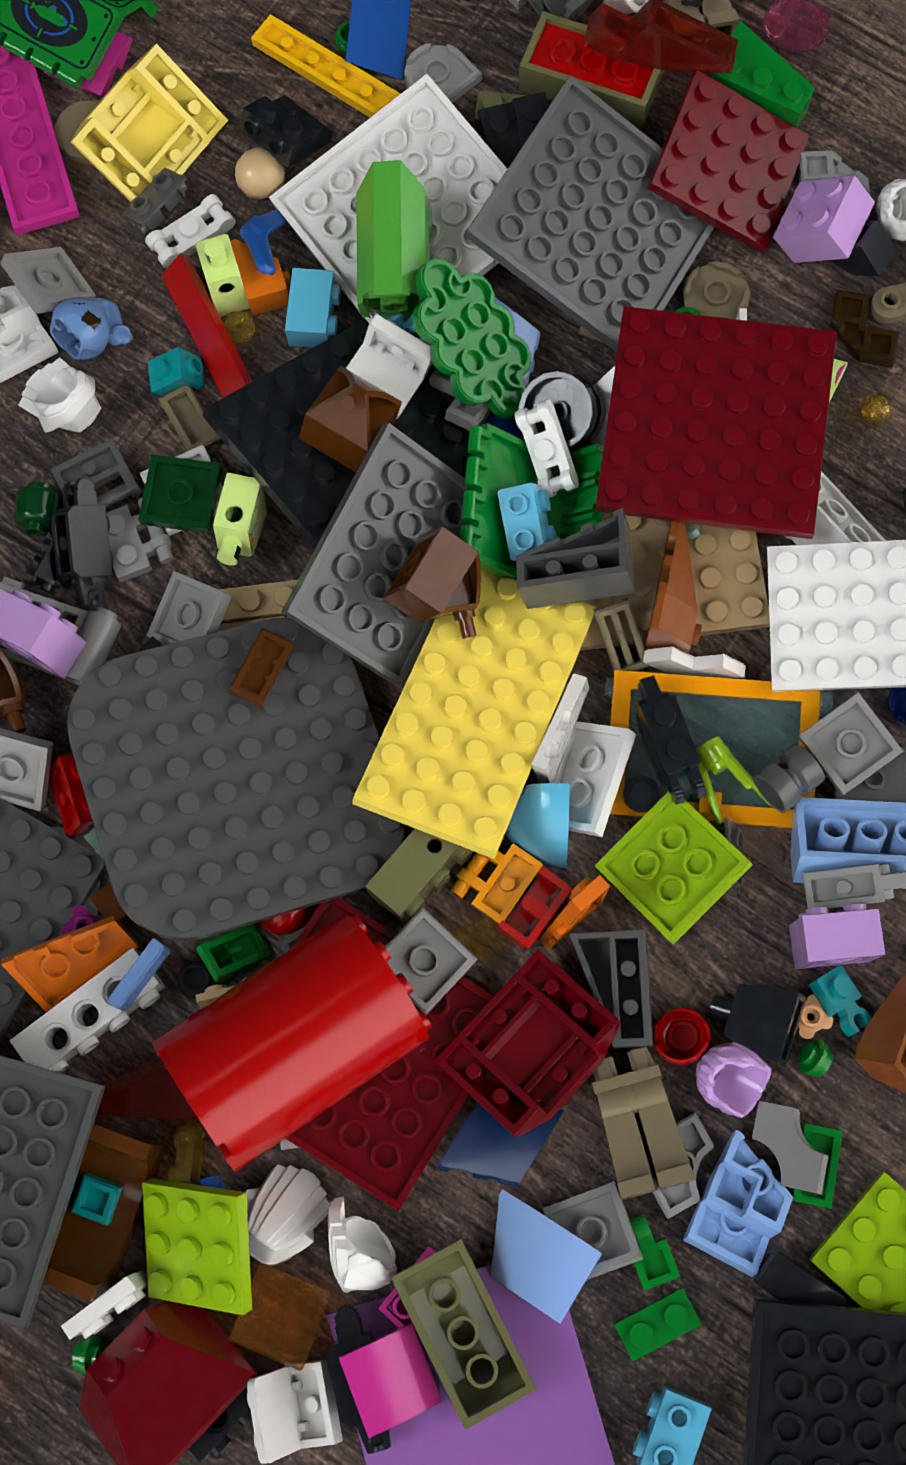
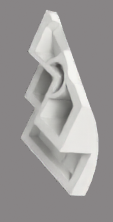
M16 285L0 289V383L58 353L54 342L41 325L37 314H35Z

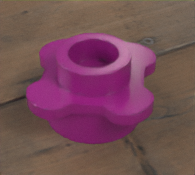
M77 905L72 909V917L69 922L62 926L61 933L64 935L79 929L81 923L90 925L103 920L104 917L91 914L84 905Z

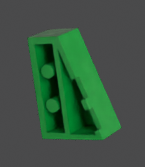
M741 20L709 73V77L796 128L799 127L808 112L815 89Z

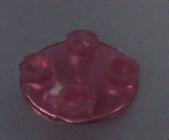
M778 0L766 13L764 20L765 30L772 42L784 50L797 53L812 51L818 48L828 36L830 11L825 6H819L811 0Z

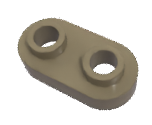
M906 282L881 288L874 294L869 309L872 317L877 322L893 324L906 321ZM884 300H892L895 305H888Z

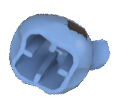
M74 297L59 303L53 310L50 333L56 343L73 359L83 361L93 359L104 352L107 343L113 346H124L134 337L129 328L123 325L118 305L111 300L94 297Z

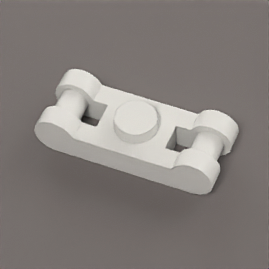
M211 194L204 198L201 205L167 227L149 233L145 243L151 251L158 253L159 262L167 269L179 254L191 256L197 252L195 243L225 234L233 228L236 220L229 211L222 209L223 203L217 195ZM213 217L214 221L207 226L204 221ZM173 241H175L178 244L175 247L168 246V244L172 243Z
M547 399L537 403V407L531 410L524 408L516 411L515 420L523 433L538 477V485H541L542 490H546L549 498L556 496L557 491L562 489L570 491L578 488V476L552 402ZM542 421L546 431L538 433L535 423ZM558 465L560 475L553 478L550 468Z

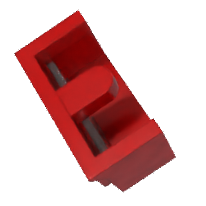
M544 866L538 871L537 879L505 921L502 920L498 925V932L522 950L525 947L528 949L532 948L566 902L569 893L573 889Z

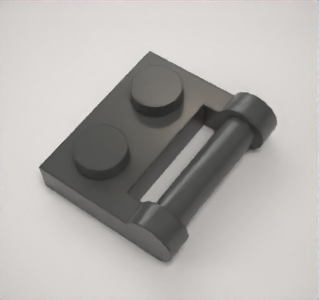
M113 438L50 469L61 491H63L62 487L68 481H77L79 478H89V480H92V483H95L94 487L97 489L121 476L124 481L123 484L97 497V504L105 505V508L129 496L134 498L142 494Z

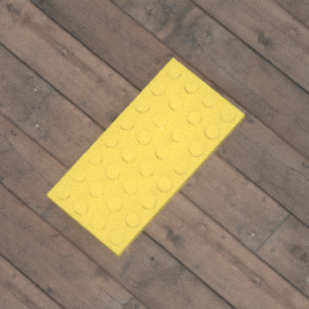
M481 569L480 602L475 609L476 616L473 617L477 636L462 639L459 621H455L453 615L435 619L355 792L353 805L495 859L531 772V764L552 721L595 616L593 609L597 607L578 601L527 609L517 588V580L503 578Z

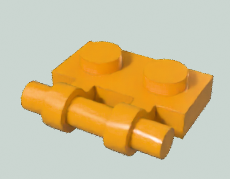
M515 844L511 845L505 855L498 851L495 859L476 853L466 869L463 867L456 875L458 880L450 891L462 899L469 888L474 889L478 894L471 903V906L497 924H500L502 920L505 921L537 876L543 863ZM490 861L497 865L487 882H485L478 875L487 862Z

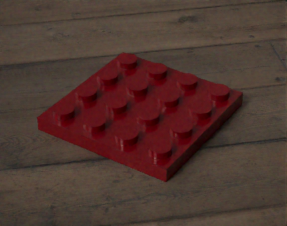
M696 70L690 77L646 189L761 253L769 244L799 165L801 152L804 151L810 135L701 71Z

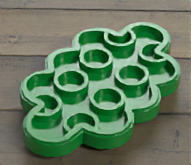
M440 258L428 260L417 270L415 276L416 288L423 301L415 307L412 319L418 336L423 341L431 344L430 356L433 365L441 373L450 376L454 395L462 403L469 406H477L486 402L489 409L498 417L504 419L515 417L522 393L527 388L522 377L529 371L532 360L528 345L522 338L514 334L515 327L511 313L507 308L495 303V293L485 277L471 272L460 276L458 271L448 261Z

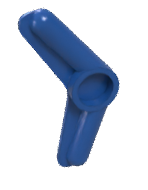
M277 209L261 216H252L251 220L245 222L240 229V236L247 243L257 270L261 274L274 275L276 272L268 237L287 223Z

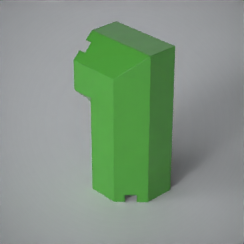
M401 160L372 162L356 193L357 306L362 316L371 318L370 312L378 313L384 319L397 314H402L404 318L411 316L415 307L423 301L416 288L415 276L417 270L430 260L429 238L432 236V208L425 187Z

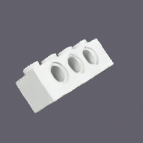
M132 948L17 1034L10 1042L25 1063L63 1073L69 1067L68 1060L78 1053L83 1056L93 1050L100 1043L97 1038L109 1029L113 1033L130 1021L128 1016L138 1007L145 1009L151 1006L161 997L159 991L166 986L155 973L127 1011L119 1010L106 1001L142 954L137 949ZM95 1006L99 1013L98 1020L92 1026L87 1027L83 1021L84 1012L89 1007ZM64 1029L68 1040L62 1049L57 1050L53 1045V1037L57 1031Z

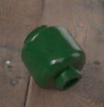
M29 482L27 487H23L17 492L14 510L15 522L24 527V532L29 535H46V531L51 526V516L56 510L62 509V497L55 491V487L48 483Z

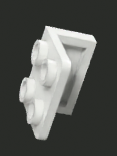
M376 314L369 323L363 344L346 369L400 400L402 404L396 418L398 419L429 372L432 364L430 356L431 346L421 338H416L399 328L395 322L386 320Z
M326 1359L289 1364L249 1379L247 1383V1402L251 1409L254 1446L260 1463L274 1462L303 1448L335 1445L343 1441L336 1398Z

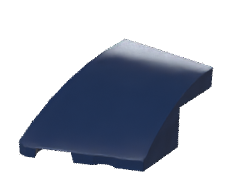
M477 1103L436 1168L445 1172L451 1168L473 1173V1178L482 1180L494 1179L501 1184L517 1187L564 1111L559 1109L550 1120L515 1138L488 1111Z

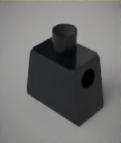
M739 984L734 1000L716 994L711 1002L709 1014L712 1017L727 1021L724 1036L776 1064L786 1067L807 998L794 990Z

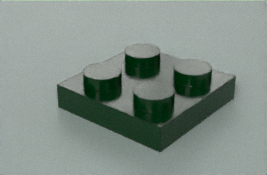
M151 454L138 518L140 524L210 534L222 473L221 464Z

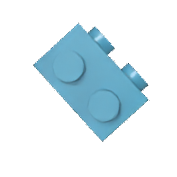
M531 482L498 491L505 535L512 561H516V556L557 538L554 526H549L546 512L551 510L550 499L547 491L542 490L541 485Z

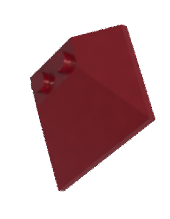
M537 950L434 1061L504 1128L517 1138L550 1120L599 1067L607 1054L621 1021L543 953Z
M163 1301L143 1309L86 1369L79 1410L117 1465H174L247 1387L249 1379L256 1377L258 1373L207 1308Z

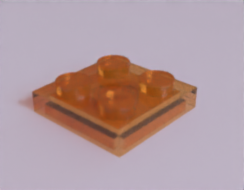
M260 1262L251 1281L252 1310L244 1315L237 1316L228 1341L301 1371L304 1368L332 1292Z

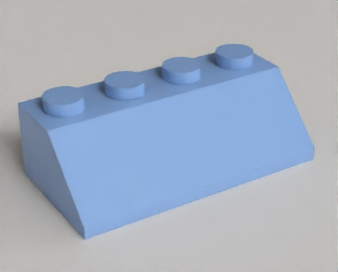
M801 797V800L793 806L790 849L793 883H804L802 875L804 872L879 863V865L889 864L890 872L905 871L906 803Z

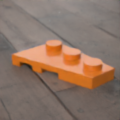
M601 875L593 881L586 877L571 891L572 894L569 896L570 900L567 902V906L539 939L548 951L604 901L610 885Z
M113 915L1 958V965L47 1013L130 949L138 948V942Z

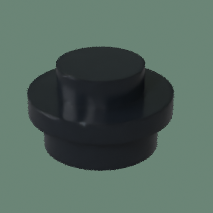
M636 776L630 779L624 787V802L635 812H648L659 801L660 789L653 779L647 776Z
M193 961L183 966L177 978L180 991L192 999H196L197 994L205 993L204 990L207 987L215 985V981L206 965L200 961Z

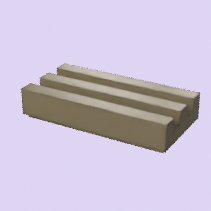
M626 597L621 599V602L615 604L612 602L604 608L598 607L593 609L613 671H637L649 667L650 665L643 663L645 648L629 599ZM624 610L640 661L635 663L633 662L617 613ZM607 615L611 616L626 666L620 667L604 619Z

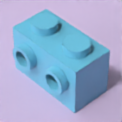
M292 268L285 333L289 346L313 348L337 334L338 319L336 315H333L334 305H340L341 285L335 283L333 271Z
M662 1384L660 1393L654 1391L648 1403L646 1415L650 1416L651 1419L646 1433L641 1430L639 1431L633 1447L632 1454L637 1456L636 1464L693 1465L712 1409L709 1404Z

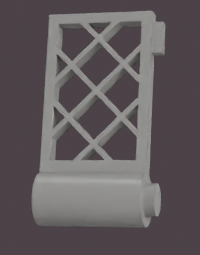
M4 576L2 582H0V589L10 594L16 589L33 599L32 604L40 605L43 602L61 613L59 616L61 618L67 615L78 617L75 626L78 627L76 634L87 643L65 677V680L80 686L91 672L106 663L122 626L116 620L117 614L98 607L97 611H85L23 590L25 587L24 583ZM1 648L14 662L57 676Z

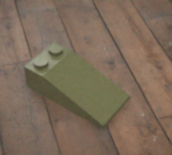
M462 1240L451 1244L391 1277L465 1430L537 1390Z

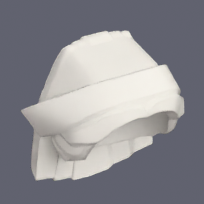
M60 357L52 364L48 363L42 370L38 369L25 384L26 388L21 394L22 399L18 404L39 418L45 433L57 428L80 433L92 424L101 410L95 396V379L81 370L70 367Z
M278 1164L270 1171L260 1188L246 1190L250 1256L266 1266L278 1265L291 1259L314 1242L313 1229L328 1215L330 1203L325 1198L327 1193L320 1186L321 1182L313 1173L303 1168L299 1170L291 1165L286 1168Z
M344 1196L330 1201L328 1210L330 1261L334 1276L343 1292L377 1290L390 1284L392 1281L391 1277L397 1273V1267L395 1264V1251L388 1237L371 1220H365L360 1216L345 1218Z

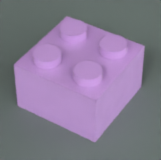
M855 175L800 182L773 238L794 263L847 259L875 201Z
M0 589V645L11 653L65 679L87 643L76 634L78 627L59 617L61 615L59 611L43 602L38 607L32 604L33 599L14 589L12 594Z
M863 903L843 906V910L835 911V913H829L828 907L806 909L805 913L799 914V918L789 925L795 969L869 963L886 955L879 909L867 910L866 904Z

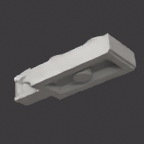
M879 863L802 873L808 909L828 907L830 909L851 904L885 902V899L894 898L893 889L906 888V870L890 872L889 864L879 865Z

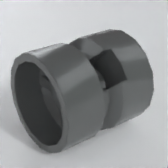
M793 744L777 757V764H768L753 779L764 799L774 809L785 813L801 800V792L808 794L825 781V775L819 763L805 748L798 744Z

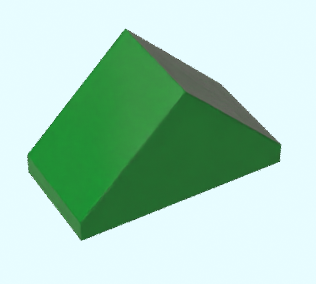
M254 924L205 942L196 948L214 981L223 985L271 955Z

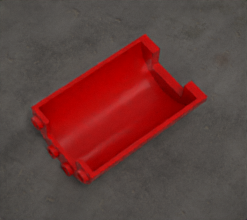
M347 913L342 914L151 1041L176 1085L235 1173L429 1039L427 1030L432 1028V1025L420 1008L416 1010L408 996L413 992L410 983L401 972L397 975L394 974L387 963L392 959L389 952L380 940L375 943L370 940L366 934L368 932L366 926L356 913L352 916Z

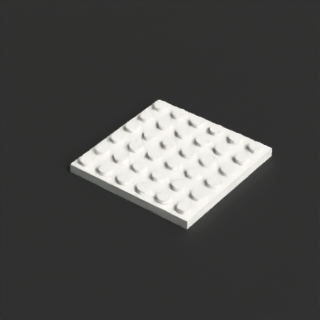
M428 74L424 75L269 197L274 207L282 214L325 270L334 272L335 283L341 285L342 292L360 314L361 312L357 306L356 193L372 162L401 160L425 187L432 208V236L429 238L430 260L440 258L448 261L454 266L460 276L470 272L483 276L499 264V262L463 235L507 168ZM370 312L371 318L365 316L362 317L370 323L373 317L378 313Z

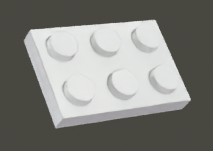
M576 721L553 782L570 783L569 831L598 837L603 836L636 734L630 729Z

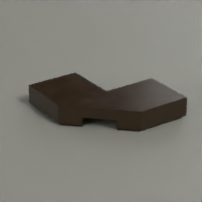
M837 289L834 295L829 326L833 331H837V336L858 362L892 368L895 363L899 332L866 326L870 295Z

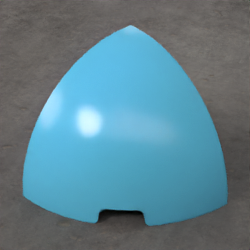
M570 783L526 785L505 833L511 844H515L547 867L566 869Z

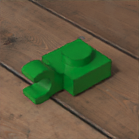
M643 1214L629 1219L643 1257L642 1260L633 1263L643 1290L645 1291L679 1278L680 1274L666 1238L663 1237L654 1241L646 1217Z

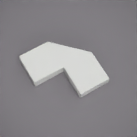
M673 646L647 649L644 651L643 663L666 673L679 675L744 678L746 669L744 663L725 654L694 657Z

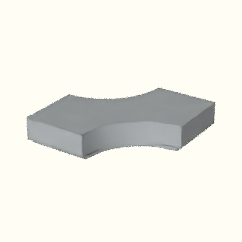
M759 1101L752 1139L765 1144L777 1158L781 1171L780 1185L822 1195L829 1156L815 1150L805 1139L800 1127L799 1109Z
M696 1112L676 1122L695 1181L661 1189L657 1176L654 1178L657 1191L652 1193L666 1219L701 1201L696 1186L697 1170L703 1157L715 1146Z

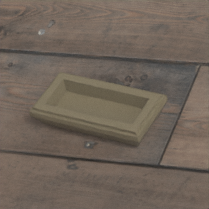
M184 385L158 399L187 451L203 445L205 448L220 440L218 434L203 418L204 409L190 386Z

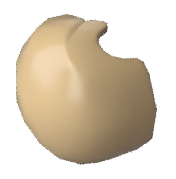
M261 147L252 148L245 151L237 161L235 167L237 185L248 197L259 200L268 198L284 185L285 167L267 150Z

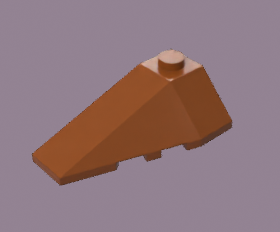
M671 521L645 647L653 649L673 646L688 653L691 645L698 646L702 625L696 624L698 609L686 523Z
M906 972L866 1025L862 1038L857 1043L854 1057L870 1077L905 1094Z

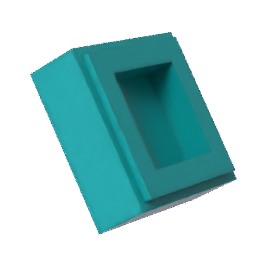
M90 1173L85 1174L71 1213L106 1226L109 1225L118 1204L123 1185Z

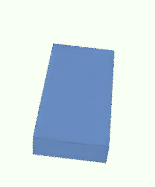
M153 938L106 1001L119 1010L127 1011L171 953V949Z

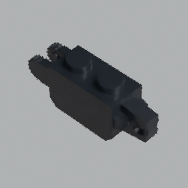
M86 477L79 478L77 481H68L64 484V487H62L64 508L56 510L51 516L56 572L63 580H72L78 606L104 603V577L113 576V554L110 551L108 536L110 529L109 518L106 515L105 505L97 504V495L94 490L96 488L94 487L95 483H92V480Z
M654 675L640 679L637 687L642 700L636 703L638 708L636 721L658 780L661 783H666L675 805L685 801L684 792L678 780V777L687 775L697 798L705 796L706 789L698 768L701 761L676 696H670L668 692L661 693Z
M344 1304V1307L341 1306L335 1312L336 1316H334L338 1340L332 1343L325 1358L341 1422L351 1428L356 1426L367 1453L373 1454L391 1448L390 1429L368 1438L338 1357L375 1340L372 1330L364 1332L361 1318L358 1317L359 1312H357V1308H354V1305Z

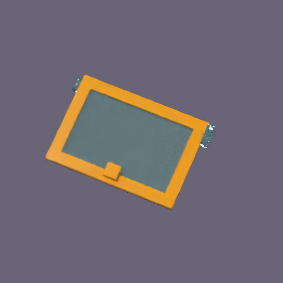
M614 670L613 678L606 677L605 699H612L610 726L628 728L636 734L610 815L643 817L647 813L635 812L624 802V787L630 779L636 776H647L653 779L660 789V799L668 792L666 783H661L656 776L637 726L636 714L638 708L636 703L642 700L637 687L640 679L654 675L661 693L668 692L670 696H676L696 750L707 741L719 736L732 755L752 777L768 764H777V757L793 744H798L805 748L797 737L832 712L833 690L772 692V681ZM728 768L717 775H714L711 770L708 771L723 823H725V818H729L738 825L792 829L793 807L785 813L777 811L772 806H769L752 788L746 789ZM687 775L678 777L684 792V799L708 822L716 821L707 795L697 798L691 789ZM815 789L808 794L801 792V797L815 798Z

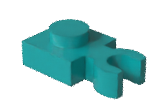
M842 965L835 967L809 984V987L827 1015L831 1017L836 1013L840 1017V1027L846 1036L850 1037L860 1031L854 1019L860 1028L865 1027L870 1021V1014L855 1002L862 995Z

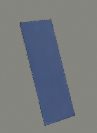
M352 0L345 61L403 80L411 0Z

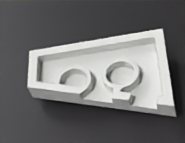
M573 673L569 683L566 684L557 710L531 764L537 781L541 784L553 783L589 690L587 677Z

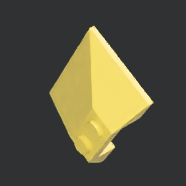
M155 44L121 76L88 114L70 142L132 202L164 168L183 175L227 123L228 119L171 58Z

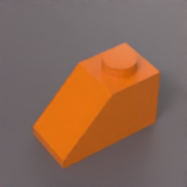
M238 239L231 240L252 316L288 306V292H290L291 284L289 271L282 272L279 260L273 257L276 267L274 275L261 274L257 270L247 244Z

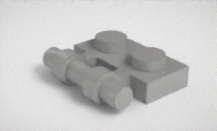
M140 498V499L138 500V505H139L140 508H141L142 498ZM127 505L106 513L110 522L108 536L110 551L113 554V569L120 583L153 571L148 559L150 557L158 555L161 564H167L174 560L171 552L172 542L169 535L164 534L162 527L141 525L138 520L139 514L132 517ZM148 528L151 540L143 544L138 531Z

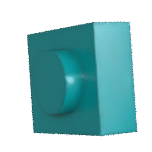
M180 347L147 362L151 393L163 396L184 385L197 390L204 387L203 365L200 357Z

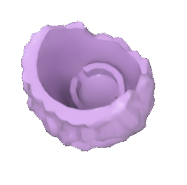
M727 1042L710 1048L702 1056L696 1068V1083L700 1094L711 1106L719 1108L728 1115L743 1118L761 1098L762 1092L766 1089V1084L771 1076L772 1069L755 1051L737 1042Z

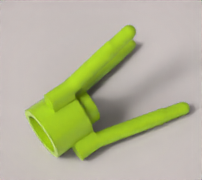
M719 736L707 741L696 750L701 761L698 768L717 824H722L723 818L708 775L710 770L714 775H717L728 768L746 789L752 788L771 806L758 791L751 774L732 755Z

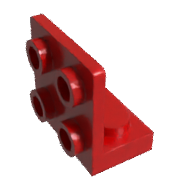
M73 754L59 756L50 767L49 781L66 836L71 838L81 836L93 822Z

